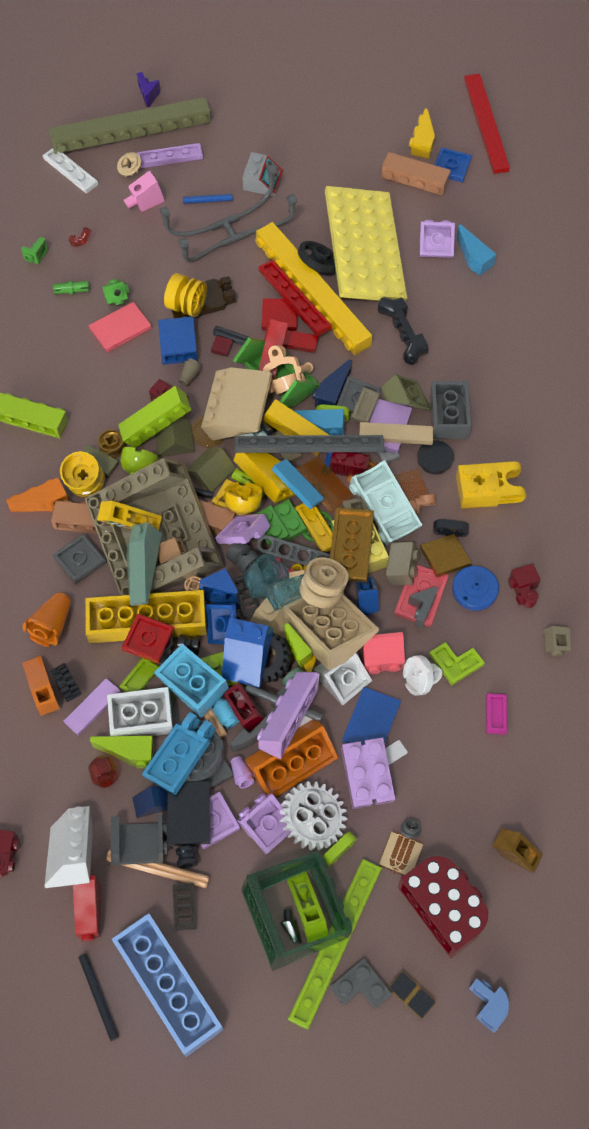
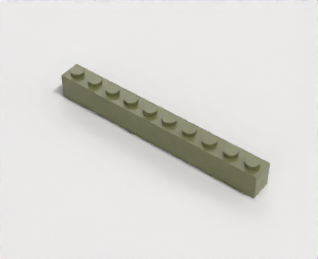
M202 97L48 128L54 154H58V152L63 153L211 123L206 98Z

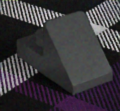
M432 587L409 596L408 604L417 607L414 615L416 627L423 629L437 596V587Z

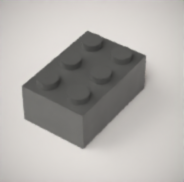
M432 381L430 406L433 439H469L471 415L468 381Z

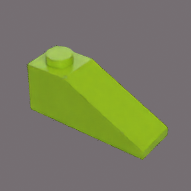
M152 736L90 737V742L94 748L136 768H146L153 758L154 741Z
M307 872L286 878L308 943L329 937L325 917Z

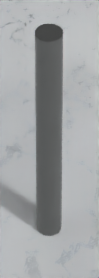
M249 684L245 690L250 694L275 704L279 698L277 695ZM308 709L305 716L321 722L323 714Z

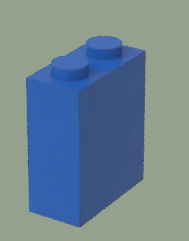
M193 317L158 320L163 365L185 363L189 358L198 362Z

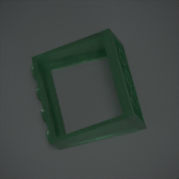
M319 851L246 876L241 888L272 971L341 942L352 933L351 920L345 916L343 901L340 897H337L334 890L335 882L332 877H329L326 871V861L320 856ZM310 870L335 933L285 951L262 890Z

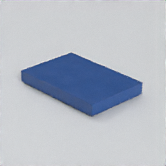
M363 687L342 742L348 744L361 741V745H363L365 740L383 738L385 745L401 700Z

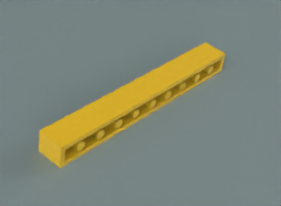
M271 222L256 231L255 241L257 246L265 251L268 259L274 260L329 321L334 335L344 343L345 348L351 351L354 356L372 345L371 333L322 277L300 259L298 250L280 229Z

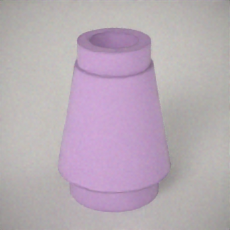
M241 756L233 758L231 766L235 784L241 789L251 786L254 783V774Z

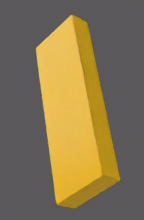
M304 503L296 506V512L319 550L324 553L330 551L333 533L317 507L309 509Z

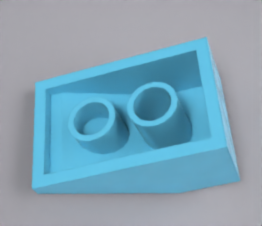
M183 644L154 672L174 694L201 718L223 696L224 692L229 689L223 677Z

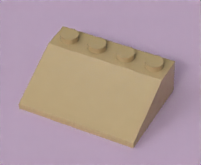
M227 368L216 371L201 426L212 441L259 431L272 378L271 372L241 368Z
M344 594L339 603L332 608L315 607L307 603L302 597L283 606V624L289 623L312 650V654L329 671L348 661L379 631V628Z

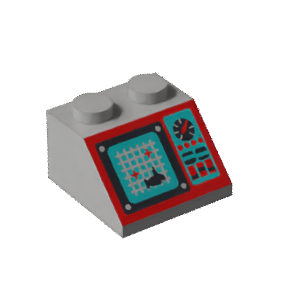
M251 152L243 174V190L265 195L270 186L266 166L274 164L277 173L275 174V183L270 196L275 197L283 169L268 155Z

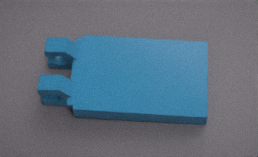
M189 712L181 725L175 724L141 775L176 795L210 745V738H212L216 728L213 727L211 722L205 720L198 731H194L201 721L195 714Z

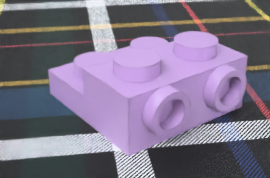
M425 220L421 222L419 257L453 258L455 223H451L448 220L441 222Z
M264 514L236 515L215 538L218 544H245L251 538L258 539L264 536L270 524Z
M272 793L260 794L254 800L256 804L252 808H244L238 814L240 818L237 820L239 825L249 837H252L264 854L269 853L290 833V830H283L287 824L280 822L285 817V815L280 814V811L284 808Z

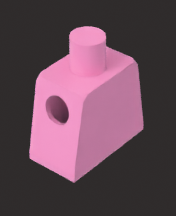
M150 171L129 185L128 188L131 196L124 199L128 209L137 205L140 211H145L165 202L158 182Z

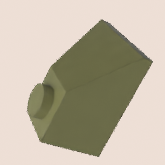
M395 374L381 387L384 393L383 396L388 402L426 411L431 410L416 380Z

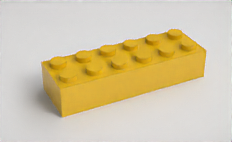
M204 590L151 593L148 604L135 606L130 604V595L85 598L86 636L89 643L125 641L137 613L174 626L175 630L172 638L179 637L180 634L187 636L207 635Z

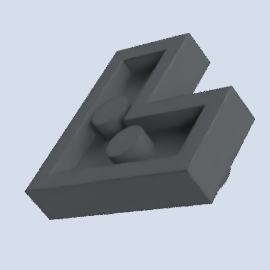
M362 959L330 986L331 991L343 1006L360 992L374 1010L392 996V993L365 959Z

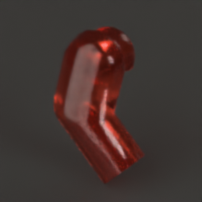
M84 227L80 236L71 235L68 239L70 245L78 247L86 244L91 230Z

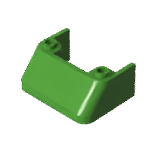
M249 337L233 361L245 364L247 366L246 369L259 370L266 340ZM290 363L279 365L276 379L295 373L294 366ZM303 372L306 381L295 380L287 392L282 393L280 402L287 407H295L314 393V390L320 386V383L309 373Z

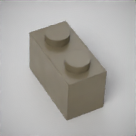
M414 542L391 543L386 577L391 585L414 584V577H417L416 565L417 561L420 560V551L416 548Z

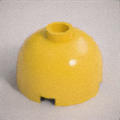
M239 482L228 484L225 487L224 493L225 503L237 515H248L259 508L262 500V489L256 484L245 482V486H239Z

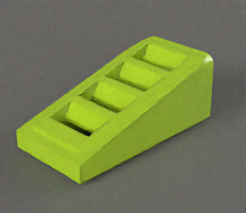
M289 623L284 624L285 636L298 665L302 667L312 660V650Z

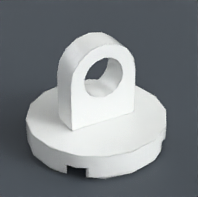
M422 655L410 657L407 659L403 669V677L407 681L405 686L415 696L426 695L431 690L432 685L441 679L442 669L436 664H430L428 659Z

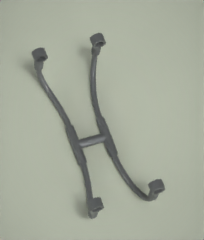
M274 164L266 166L270 186L265 196L256 205L240 214H235L212 223L208 227L186 232L172 230L169 227V209L167 206L160 208L163 225L173 235H196L223 226L230 235L229 238L221 240L220 243L192 258H188L189 242L187 238L180 239L179 244L185 261L194 262L213 250L244 239L262 228L258 227L236 234L230 223L250 214L268 199L273 190L275 174L277 173ZM294 194L286 197L290 214L286 219L274 223L277 227L288 223L295 213V204H297V198Z

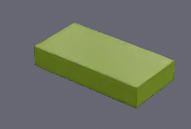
M142 658L119 688L123 692L144 690L155 676L154 672L159 666L152 661Z

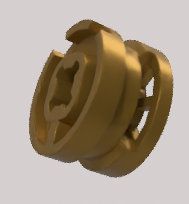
M108 429L103 431L98 437L101 452L112 458L121 456L125 442H123L120 432L115 431V429Z

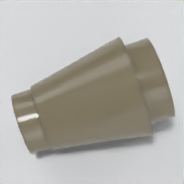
M191 358L185 361L179 383L188 386L200 372L201 364Z

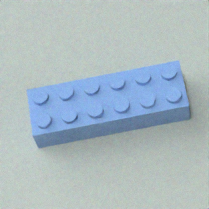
M149 913L112 938L115 946L185 1057H188L223 1031V1027Z

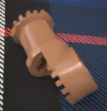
M435 494L418 496L414 500H409L415 513L420 514V507L427 506V504L428 506L436 505Z

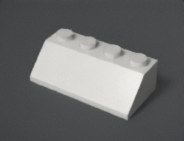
M90 806L68 808L51 826L45 888L90 883L93 835Z

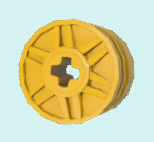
M179 273L173 274L165 290V307L196 317L201 312L207 295L206 282L195 278L190 280L188 276Z
M81 451L71 453L61 463V479L71 492L78 497L86 498L104 487L105 473L94 456Z

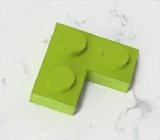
M445 642L429 652V656L442 669L443 675L451 686L485 665V662L474 648L456 657Z

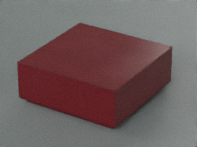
M216 336L211 353L228 357L233 345V339Z

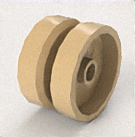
M325 557L315 558L306 566L304 576L299 585V592L307 603L315 607L332 608L339 603L343 595V591L348 583V573L339 562Z

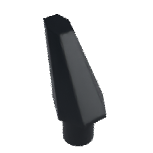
M283 910L284 920L280 924L293 943L301 944L297 923L295 920H292V910Z

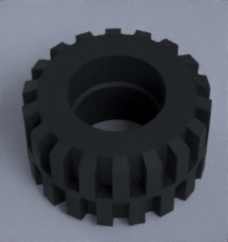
M275 633L272 635L270 646L274 648L276 658L274 663L264 670L262 682H276L279 678H284V674L286 672L289 673L291 670L289 665H293L291 657L294 656L293 652L290 651V645L285 638Z

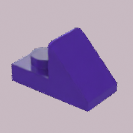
M143 72L136 73L138 86L145 105L150 107L160 94L159 80L149 82L148 78L144 77Z

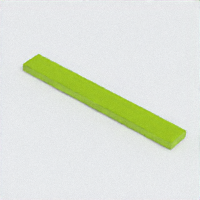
M362 859L328 932L329 937L325 938L288 1020L306 1030L309 1029L382 870L381 867Z

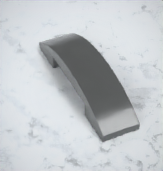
M284 685V687L276 695L284 696L286 692V686ZM271 702V707L274 708L272 712H275L278 706ZM269 714L250 734L243 729L230 743L231 751L237 752L258 742L257 737L262 728L265 729L268 725L266 721Z

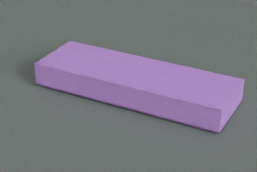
M106 678L63 722L79 736L108 707L107 695L121 693V691Z

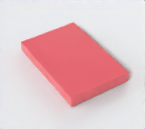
M134 302L88 325L90 331L106 352L152 329L151 324Z
M416 565L417 577H414V584L404 585L394 615L416 622L414 615L417 607L408 604L409 596L432 587H437V596L424 624L431 627L449 575L436 577L432 569Z

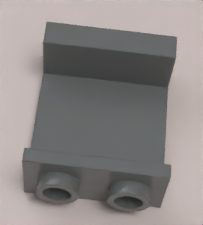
M158 815V823L120 825L119 816L111 817V865L163 863V855H167V842H163V836H167V824L162 823V815Z

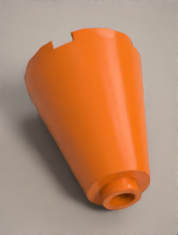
M55 593L24 621L22 625L23 631L25 633L28 631L30 634L29 638L32 641L45 647H49L51 644H54L53 647L57 645L71 606L68 595L65 593Z

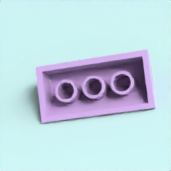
M298 672L293 679L290 678L288 680L284 696L280 695L277 700L276 706L278 707L275 712L271 711L266 721L268 725L265 729L262 728L258 734L257 740L259 741L260 750L279 759L282 758L318 692L319 673Z

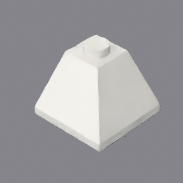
M356 653L348 661L330 671L322 663L313 669L314 672L319 673L321 684L341 705L347 703L363 687L372 682Z

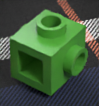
M118 278L108 281L109 284L102 285L107 304L114 303L119 305L125 303L124 300L128 299L127 294H130L129 288L122 280L119 281ZM119 289V292L114 294V291Z

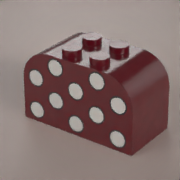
M433 856L427 858L401 877L398 889L451 959L479 937L488 922V910L481 899L483 897L477 887H472L467 881L469 878L463 869H458L448 858Z

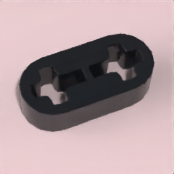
M437 519L433 522V532L443 536L455 534L456 537H466L469 534V524L465 521Z

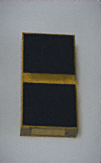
M403 971L388 987V990L421 1020L436 1003L431 996Z

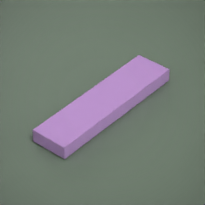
M200 143L136 152L142 160L141 168L203 159Z

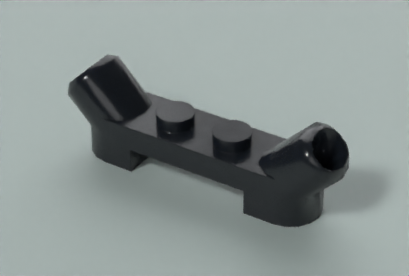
M382 297L378 303V312L392 317L395 329H398L400 332L401 341L405 342L407 346L403 354V360L407 364H416L420 356L428 353V345L423 334L415 335L406 318L408 306L402 297L397 299Z

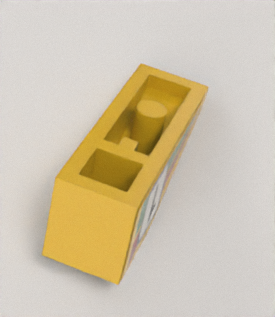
M101 501L97 520L132 529L133 525L149 523L159 530L162 516L115 501Z

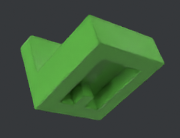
M39 237L33 243L31 249L25 246L21 248L24 259L36 264H40L49 250L46 239Z

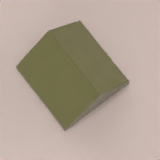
M180 417L155 434L158 457L195 452L189 419Z
M209 447L187 468L189 476L203 488L214 492L233 474L236 467L222 448Z

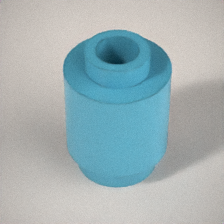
M221 698L213 705L212 711L223 727L231 729L240 722L226 699Z

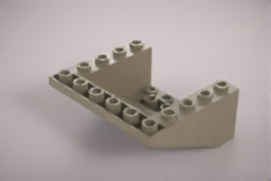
M162 458L85 498L120 596L129 595L126 552L132 529L98 521L101 501H115L162 516L159 531L162 533L160 543L174 537L182 538L187 553L164 564H161L158 560L156 561L150 594L159 593L181 585L190 577L197 576L200 578L224 567L184 462Z

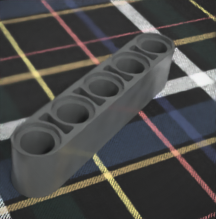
M262 536L257 542V548L261 553L303 566H307L311 560L318 556L330 558L328 553L271 536ZM269 540L271 548L268 550L262 549L260 546L261 541ZM282 545L288 546L289 554L281 555L279 547ZM305 551L308 555L307 560H299L297 553Z

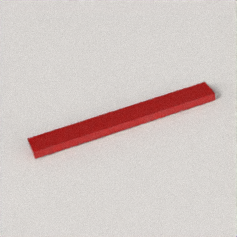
M480 74L465 75V85L493 174L509 172L510 166Z

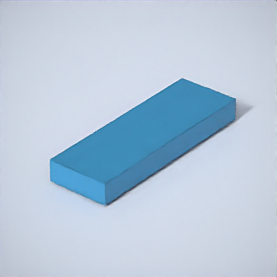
M287 459L274 465L272 471L309 509L323 501L324 497Z

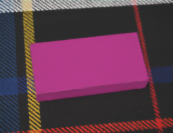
M486 694V734H507V694Z

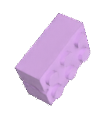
M383 738L365 740L363 745H361V741L343 744L341 746V753L352 809L369 807L373 804L372 800H374V805L394 802L395 795Z

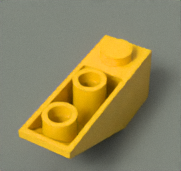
M425 108L423 115L420 114L419 125L415 126L414 138L411 137L409 147H411V155L429 159L434 147L435 134L428 109Z

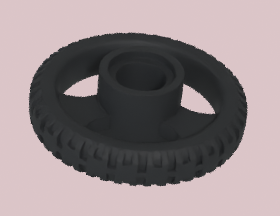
M304 241L300 244L298 255L309 268L323 274L336 272L334 253L328 247L314 241ZM306 249H310L312 251L310 255L306 253Z

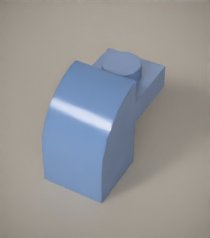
M476 978L469 989L486 1003L476 1018L494 1033L507 1017L509 1011L508 997L501 987L494 993L491 991L492 987L483 979L479 981Z

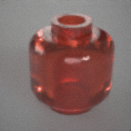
M98 756L88 766L92 783L101 788L111 786L118 777V772L112 758Z

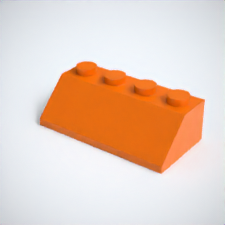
M312 719L297 729L281 759L260 750L246 758L245 762L254 774V779L265 795L272 793L276 798L338 759V756L324 726Z

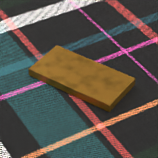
M336 507L330 559L339 562L346 569L348 581L367 583L374 510Z

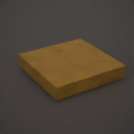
M455 534L420 545V550L436 577L471 566L472 562Z

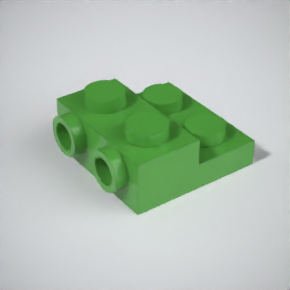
M289 499L273 508L270 505L256 513L264 514L270 524V527L265 532L266 536L289 542L308 531ZM265 540L269 546L271 542L269 540Z

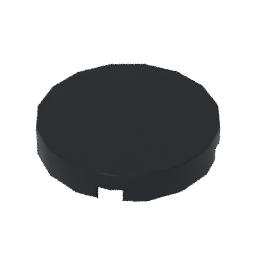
M433 440L432 445H422L419 448L417 454L418 464L427 473L433 475L442 474L452 467L454 452L445 442Z

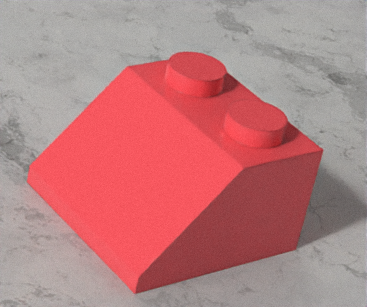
M403 632L374 635L361 647L363 666L369 674H378L381 671L398 672L404 668Z

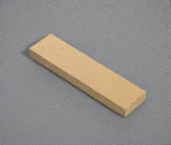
M360 422L359 435H383L384 442L433 444V426Z

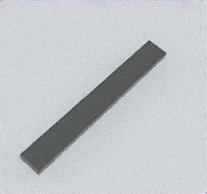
M383 435L235 436V453L384 452Z

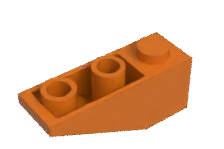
M57 477L47 480L44 484L37 487H31L21 494L13 495L6 502L11 512L53 511L56 501L68 500V497Z
M39 656L23 662L26 678L39 714L43 716L59 710L60 707L42 657Z

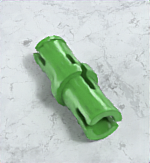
M88 280L53 283L54 294L70 293L72 295L75 292H89Z

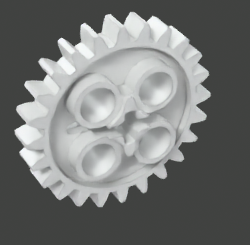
M307 781L304 786L300 783L297 789L295 787L292 788L290 793L285 796L286 800L281 803L284 809L280 811V814L285 815L280 822L287 824L283 830H290L288 838L294 836V844L301 841V848L309 844L310 851L315 846L319 851L323 848V845L325 848L331 846V843H336L338 841L337 838L343 835L341 831L346 828L342 823L347 820L346 817L342 816L346 809L340 808L344 802H337L336 800L339 794L333 796V788L326 791L325 784L319 788L317 781L312 786ZM307 798H311L314 802V805H311L308 802ZM324 810L329 812L330 818L325 815ZM296 814H300L303 821L298 820ZM313 826L319 829L320 834L314 831Z

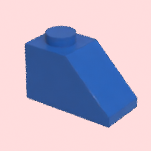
M367 577V583L354 582L358 609L364 615L379 612L378 589L374 578Z

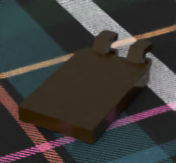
M229 276L220 278V280L211 279L204 281L207 284V295L204 306L196 317L224 310V305L237 302L234 289L230 290L232 286ZM171 310L173 318L192 317L189 314H183L182 311Z

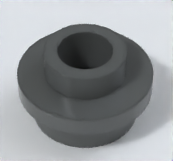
M407 819L401 824L400 831L405 837L415 839L420 836L421 828L418 821Z

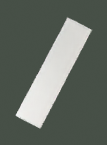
M52 148L43 155L44 160L86 194L99 185L95 178L64 153L58 152V154H54Z

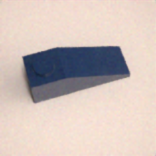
M352 360L346 361L324 379L318 389L314 390L313 399H315V407L318 405L337 406L347 377L350 376L352 371Z

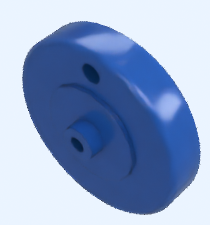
M468 566L461 569L454 577L452 584V594L457 603L472 611H481L489 608L494 604L499 593V583L496 576L490 570L481 566Z

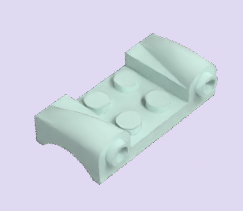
M385 460L370 470L351 478V485H349L351 493L362 497L368 509L374 510V520L379 527L378 534L382 543L386 546L421 528L422 523Z

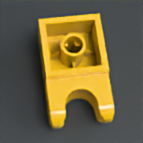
M519 462L458 465L456 481L461 509L498 506V504L519 503L525 500L527 496L525 489L521 486H513L507 482L508 479L518 477L522 470L521 464Z

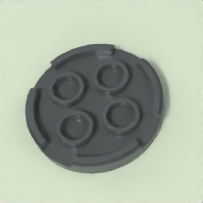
M198 725L194 731L197 732L201 725ZM216 731L212 738H210V745L185 782L202 781L214 774L220 767L225 750L223 742Z

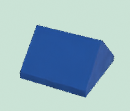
M226 568L200 580L199 587L200 590H204L205 601L215 604L236 602V610L239 609L238 590Z
M236 602L206 604L208 644H224L229 618L237 619Z

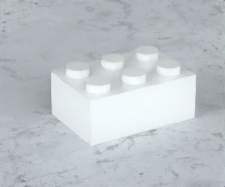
M168 687L107 695L111 736H158L169 734L173 729L171 699Z

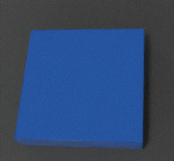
M441 147L435 166L451 170L449 179L463 183L472 160V155Z

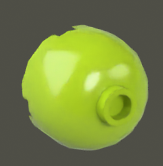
M123 447L120 459L121 467L131 475L158 461V456L147 450L135 451L136 448Z

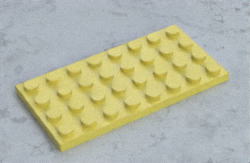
M326 186L325 197L339 296L341 298L378 301L382 297L390 299L402 297L406 302L407 293L390 193Z

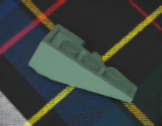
M149 523L133 525L129 537L126 559L130 604L132 606L148 604L162 536V533Z

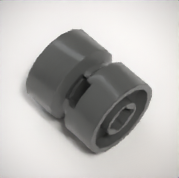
M234 543L226 553V557L234 565L237 564V568L244 575L252 573L262 561V557L255 550H251V546L248 543Z

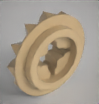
M134 152L123 155L117 164L118 172L126 178L129 175L133 177V174L135 172L138 173V169L142 167L140 156Z

